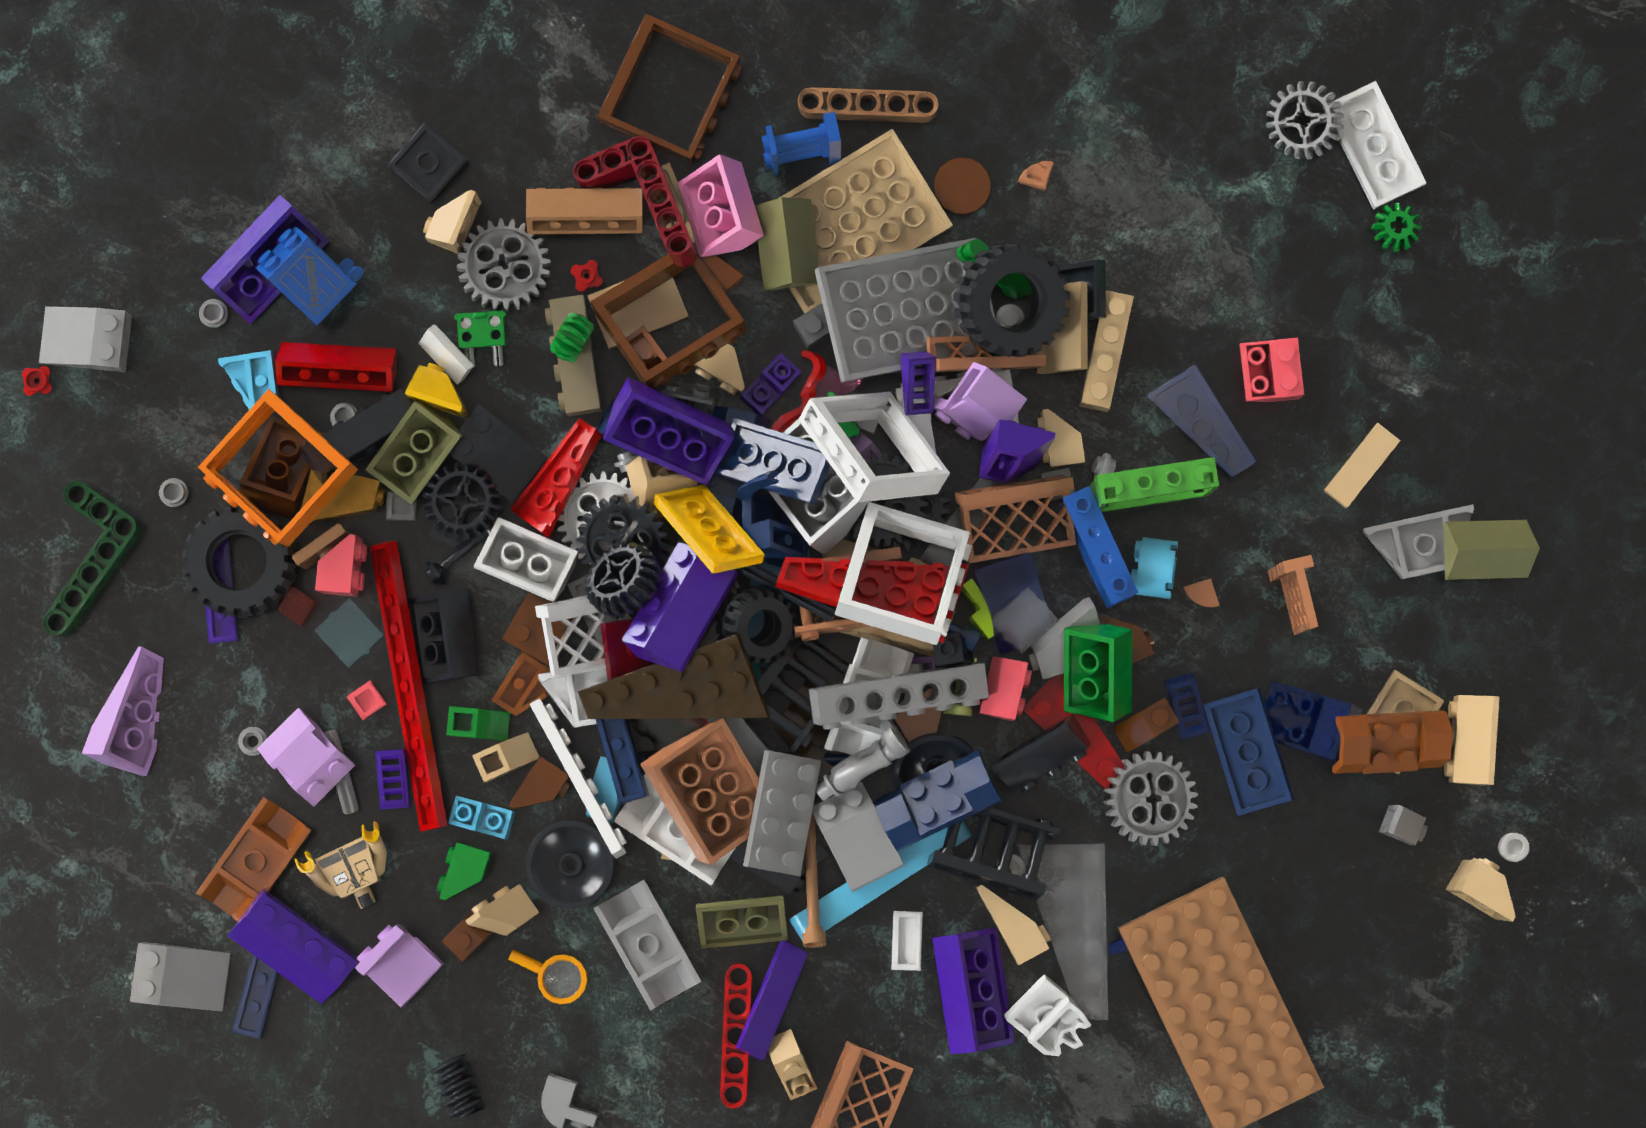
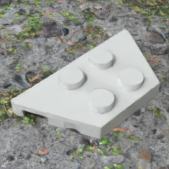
M605 664L559 675H551V672L538 674L539 681L573 728L597 724L596 719H588L578 691L607 681Z

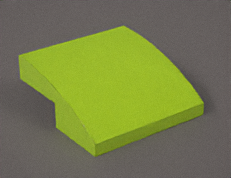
M970 579L961 589L962 593L977 611L969 618V621L975 628L982 631L981 636L987 642L994 636L991 615L980 589L974 580Z

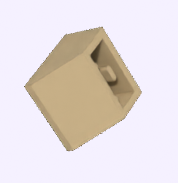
M638 456L626 466L634 498L639 496V505L641 506L649 501L648 510L650 512L657 509L653 504L655 494L697 486V481L641 456ZM660 511L655 516L656 519L665 518Z

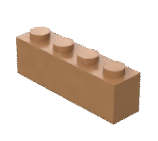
M601 187L593 189H526L527 234L642 233V189L630 187L604 189Z

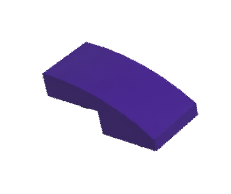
M780 353L741 394L739 399L756 414L763 416L799 377L802 371Z

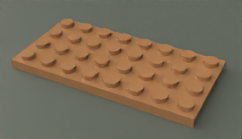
M1223 876L1117 927L1213 1128H1243L1324 1088Z

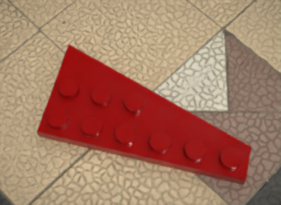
M785 557L775 587L837 607L851 559H840V562L823 561L821 558ZM867 560V563H862L852 600L934 625L950 566H944V563L915 565L913 562ZM961 564L960 568L965 569L961 586L955 585L953 593L958 594V598L970 564ZM948 610L946 618L952 619L954 611ZM941 635L938 642L944 643L946 636Z

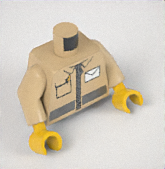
M373 822L374 831L371 832L367 831L363 824L361 838L316 858V864L311 853L304 852L308 861L300 863L298 859H295L298 870L305 873L317 887L331 896H339L342 899L354 894L360 909L375 903V897L369 886L381 881V875L385 872L387 850L379 835L378 822Z

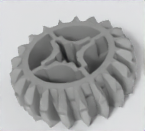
M1299 81L1297 85L1298 91L1290 84L1287 86L1288 96L1284 92L1279 91L1277 95L1282 101L1280 103L1274 100L1270 102L1277 109L1276 112L1267 111L1266 114L1274 118V122L1266 123V127L1276 129V131L1269 134V138L1276 139L1280 137L1275 147L1280 149L1286 145L1284 149L1285 155L1289 156L1295 149L1294 157L1296 159H1301L1303 151L1305 152L1306 159H1312L1313 150H1315L1318 156H1322V145L1331 150L1333 146L1328 140L1330 138L1337 141L1340 139V136L1333 132L1335 128L1339 130L1344 129V125L1336 123V119L1344 118V113H1335L1334 110L1340 108L1342 104L1339 101L1330 103L1334 99L1335 94L1330 92L1324 96L1326 86L1321 85L1316 91V83L1311 81L1306 90L1304 82ZM1307 97L1318 99L1324 106L1326 113H1313L1310 104H1308ZM1298 99L1299 103H1297L1295 114L1284 119L1287 108ZM1304 113L1306 116L1315 118L1311 120L1310 124L1307 123L1309 125L1307 127L1296 123ZM1327 122L1322 135L1312 142L1315 127ZM1284 128H1297L1300 137L1303 138V144L1293 142L1286 134Z

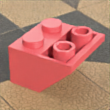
M1298 337L1239 344L1246 402L1286 401L1300 399L1304 396Z
M349 534L318 560L316 591L329 595L358 597L359 590L363 591L365 575L360 572L361 562H366L367 545L363 544L362 538Z
M995 656L991 658L987 675L989 698L982 699L978 714L1011 722L1016 719V716H1022L1025 699L1020 697L1022 689L1029 687L1032 670L1027 669V662Z

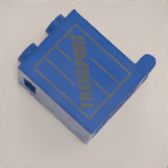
M295 226L292 230L288 229L280 236L279 244L272 251H266L259 258V265L256 269L313 323L318 325L355 287L356 282L362 277L364 272L360 266H354V262L350 258L343 259L337 265L306 234Z

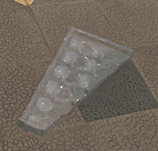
M1105 844L1045 845L1037 877L1039 882L1046 884L1044 895L1036 901L1051 939L1050 941L1069 995L1088 1020H1108ZM1017 845L1027 870L1033 845Z

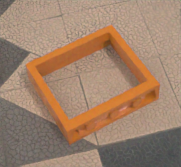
M270 389L261 396L198 466L206 474L203 479L215 490L217 487H220L225 492L222 496L224 500L234 508L239 505L245 511L242 516L254 527L259 524L266 530L263 533L266 539L270 540L275 546L280 543L287 548L358 470L356 466ZM274 411L283 417L338 468L283 530L220 473Z

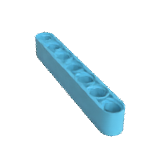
M964 820L961 821L955 847L973 836ZM948 827L898 851L904 867L854 892L851 891L848 883L845 882L819 899L820 926L823 927V931L825 932L927 866L929 855L935 850L939 851L940 848H943ZM807 908L789 919L802 941V933L805 932V927H808Z

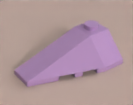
M143 647L137 648L92 725L82 754L102 764L141 776H147L157 749V739H154L155 722H159V712H156L157 695L161 693L163 657Z

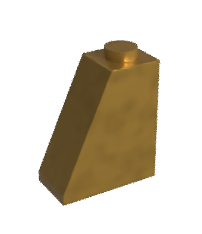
M312 469L302 507L322 486V483ZM353 475L310 524L376 512L378 505L382 506L385 500L386 489H383V483L378 480Z

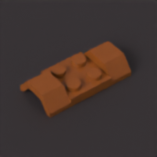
M1444 710L1336 716V725L1341 740L1339 760L1332 767L1334 774L1418 771V769L1443 767L1451 759L1453 730L1447 713Z
M263 797L196 894L214 903L238 921L263 888L270 892L312 830L284 808Z

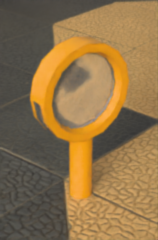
M514 949L508 960L538 974L537 979L540 991L545 998L553 1003H571L578 999L586 989L588 981L587 971L582 962L574 956L566 954L555 955L546 960L544 964Z

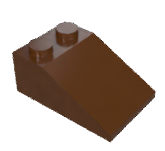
M271 416L241 478L239 491L257 508L293 519L303 501L311 472L310 466L304 459L302 449L308 440L286 420Z

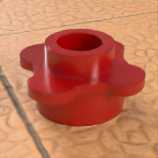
M589 260L587 264L572 266L571 274L575 276V288L577 291L585 292L586 289L598 288L602 285L603 279L598 274V263L596 261ZM586 273L589 274L588 279L584 278V275Z
M41 366L40 369L25 368L22 372L25 385L23 388L24 393L28 396L41 392L49 394L52 391V385L49 384L50 369L46 366ZM36 378L40 380L38 384L35 383Z

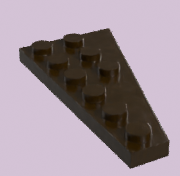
M739 633L696 648L683 672L654 663L578 691L588 719L768 718L771 716Z

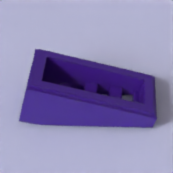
M928 352L901 354L905 415L933 413L936 357ZM922 364V367H915V365ZM922 375L923 379H914V376ZM923 387L924 391L914 392V388ZM924 398V403L913 404V399Z
M406 750L375 751L380 810L410 808ZM399 759V764L384 765V760ZM400 770V776L385 777V771ZM401 782V788L386 789L385 783ZM402 794V799L386 801V795Z

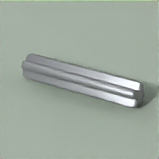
M336 730L324 732L333 745L343 752L338 732ZM348 772L335 785L343 813L346 815L359 811Z

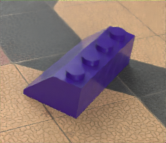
M281 195L270 204L201 277L217 295L250 325L281 293L256 269L259 265V258L266 251H272L279 244L280 236L286 230H292L295 226L321 249L329 242L323 234Z
M628 377L614 401L603 438L607 442L707 486L731 445L734 435L730 423Z
M678 542L659 575L661 581L655 584L658 591L652 592L650 595L651 600H646L643 603V609H639L622 641L638 658L683 672L739 573L733 569L712 574L689 545Z
M264 888L227 934L229 938L320 1004L342 984L358 963L357 956Z
M997 927L932 938L950 1054L978 1052L1015 1043L1012 1024L1004 1016L1010 1008Z

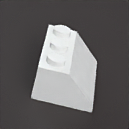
M498 517L474 564V568L555 602L564 590L576 566L578 551Z

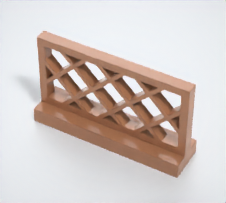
M1057 475L955 492L956 504L960 505L962 530L970 532L967 544L972 545L966 562L974 563L1076 545L1074 523L1064 501L1063 507L1058 514L1047 507L1054 496L1062 495L1063 498L1071 494L1070 489H1074L1073 477ZM1029 500H1033L1039 505L1031 519L1021 512V509ZM1006 504L1013 511L1005 523H1003L994 514L1001 505ZM979 509L986 514L977 528L970 523L969 510ZM1044 510L1054 517L1046 531L1036 524ZM1017 515L1028 522L1019 535L1009 528ZM991 519L1001 527L992 540L982 532ZM1060 522L1066 527L1067 539L1057 541L1050 534ZM1032 527L1043 534L1036 545H1030L1024 540ZM1007 531L1016 540L1009 549L1004 550L997 543ZM980 536L989 545L982 554L974 555L973 543Z
M1312 555L1283 561L1268 570L1270 582L1279 579L1281 581L1294 635L1319 627L1305 574L1306 570L1314 567Z
M846 1041L811 1128H839L837 1118L839 1114L847 1110L851 1111L855 1124L848 1128H861L874 1121H877L879 1128H890L913 1068ZM863 1055L873 1058L878 1070L863 1076L859 1068ZM880 1062L888 1065L882 1068ZM892 1068L904 1071L900 1083L889 1087L884 1072ZM857 1072L859 1078L853 1080ZM880 1074L886 1089L870 1095L865 1080ZM861 1082L867 1097L851 1103L848 1091L851 1086ZM896 1090V1093L893 1097L891 1091ZM888 1093L891 1101L889 1110L878 1114L873 1099ZM846 1099L848 1105L842 1107ZM869 1101L874 1116L859 1122L854 1107ZM885 1117V1120L882 1125L880 1118Z

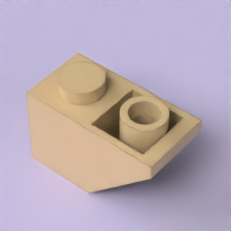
M727 344L720 348L718 353L712 358H704L694 365L696 368L695 374L707 381L714 378L721 382L720 388L729 394L735 395L736 392L742 394L745 391L733 346Z
M1042 410L1041 417L1037 418V427L1056 433L1055 439L1042 458L1043 463H1048L1049 470L1084 465L1085 457L1081 433L1051 410Z
M529 732L498 743L472 755L483 781L488 783L538 760L539 755Z
M520 884L511 890L508 886H505L492 895L495 900L491 903H488L485 899L473 907L471 910L474 914L466 920V923L472 927L507 936L536 916L539 911Z
M789 1029L775 1035L768 1052L790 1100L816 1090L817 1086L792 1030Z

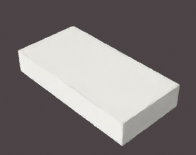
M435 324L427 329L418 343L439 366L445 368V373L457 385L464 381L473 368V364Z
M893 911L891 970L921 971L923 912Z

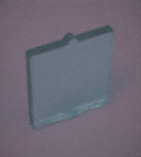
M350 598L335 612H330L329 617L314 630L348 668L363 654H369V649L384 636Z

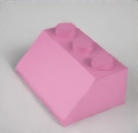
M719 154L678 182L700 257L743 250L764 236L742 162Z

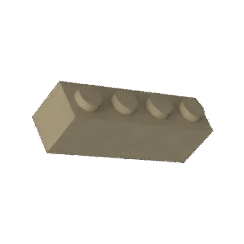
M584 295L549 300L550 308H545L547 325H553L554 336L549 337L550 345L568 314L574 312L588 318ZM590 337L575 362L570 363L558 358V364L553 365L556 382L561 381L563 391L558 393L560 410L566 411L568 417L602 412Z

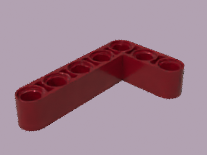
M644 136L630 138L576 163L573 174L581 189L597 187L607 189L636 176L664 245L674 264L685 267L694 262L697 255L696 249L658 157L648 138ZM647 151L643 156H637L638 153ZM620 162L617 167L610 168L614 163ZM588 174H594L591 178L584 179ZM650 175H656L652 180H646ZM667 198L663 203L656 204L658 200ZM676 222L673 227L666 228L669 223ZM680 246H686L683 251L675 252Z

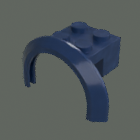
M774 470L758 475L740 486L737 490V498L742 503L743 530L764 553L763 562L782 568L785 557L808 558V542L798 529L790 527L788 516L774 498L756 492L761 488L779 483V480L775 479L779 472Z

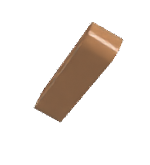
M811 87L802 90L798 96L799 112L802 116L809 119H823V114L835 112L837 120L926 123L936 117L939 105L936 96L926 91ZM813 97L817 99L819 104L814 109H807L804 107L803 101L806 98ZM841 98L847 102V106L843 110H836L832 107L831 103L833 100ZM870 99L875 102L876 107L872 111H864L860 107V103L863 100ZM894 100H899L904 104L905 108L900 112H893L890 110L889 104ZM927 101L932 104L933 110L929 113H922L917 106L920 102Z

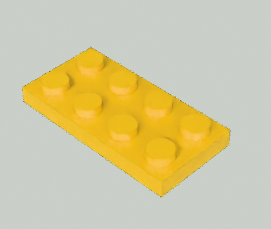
M704 484L655 494L653 504L712 574L762 563L764 553Z

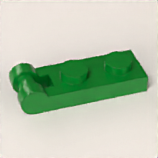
M980 239L971 240L957 249V257L962 262H974L976 260L975 255L980 251H989V246ZM1009 273L996 283L1002 288L1006 296L1015 300L1028 296L1032 292L1028 280L1019 273Z

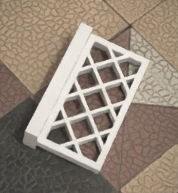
M588 595L535 606L537 618L542 620L551 675L564 674L605 664V658H602L604 654L603 644L601 645L591 638L597 627L601 626V623H605L602 621L605 615L599 613L598 616L592 614L598 611L590 604L587 598ZM626 613L623 619L619 617L618 620L631 619V617L628 615L629 613ZM583 615L588 616L594 621L587 634L576 627ZM561 621L568 626L561 639L553 635L551 622ZM572 631L584 638L576 651L565 644ZM588 642L599 649L591 661H588L581 655ZM563 648L573 656L567 666L559 667L557 655Z

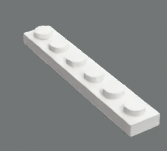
M540 698L530 704L532 710L610 852L616 859L626 854L622 845L627 842L620 829L616 828L614 830L609 820L613 816L605 802L601 805L599 804L595 796L599 791L592 778L586 780L581 770L586 767L578 753L572 755L567 746L572 742L565 729L559 730L554 720L558 719V716L550 703L545 705Z

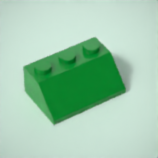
M1109 624L1064 628L1065 712L1115 722L1132 712L1133 629Z

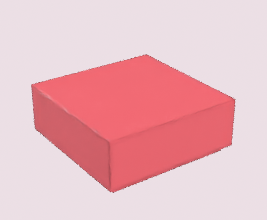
M371 680L347 696V699L363 721L387 705V702Z

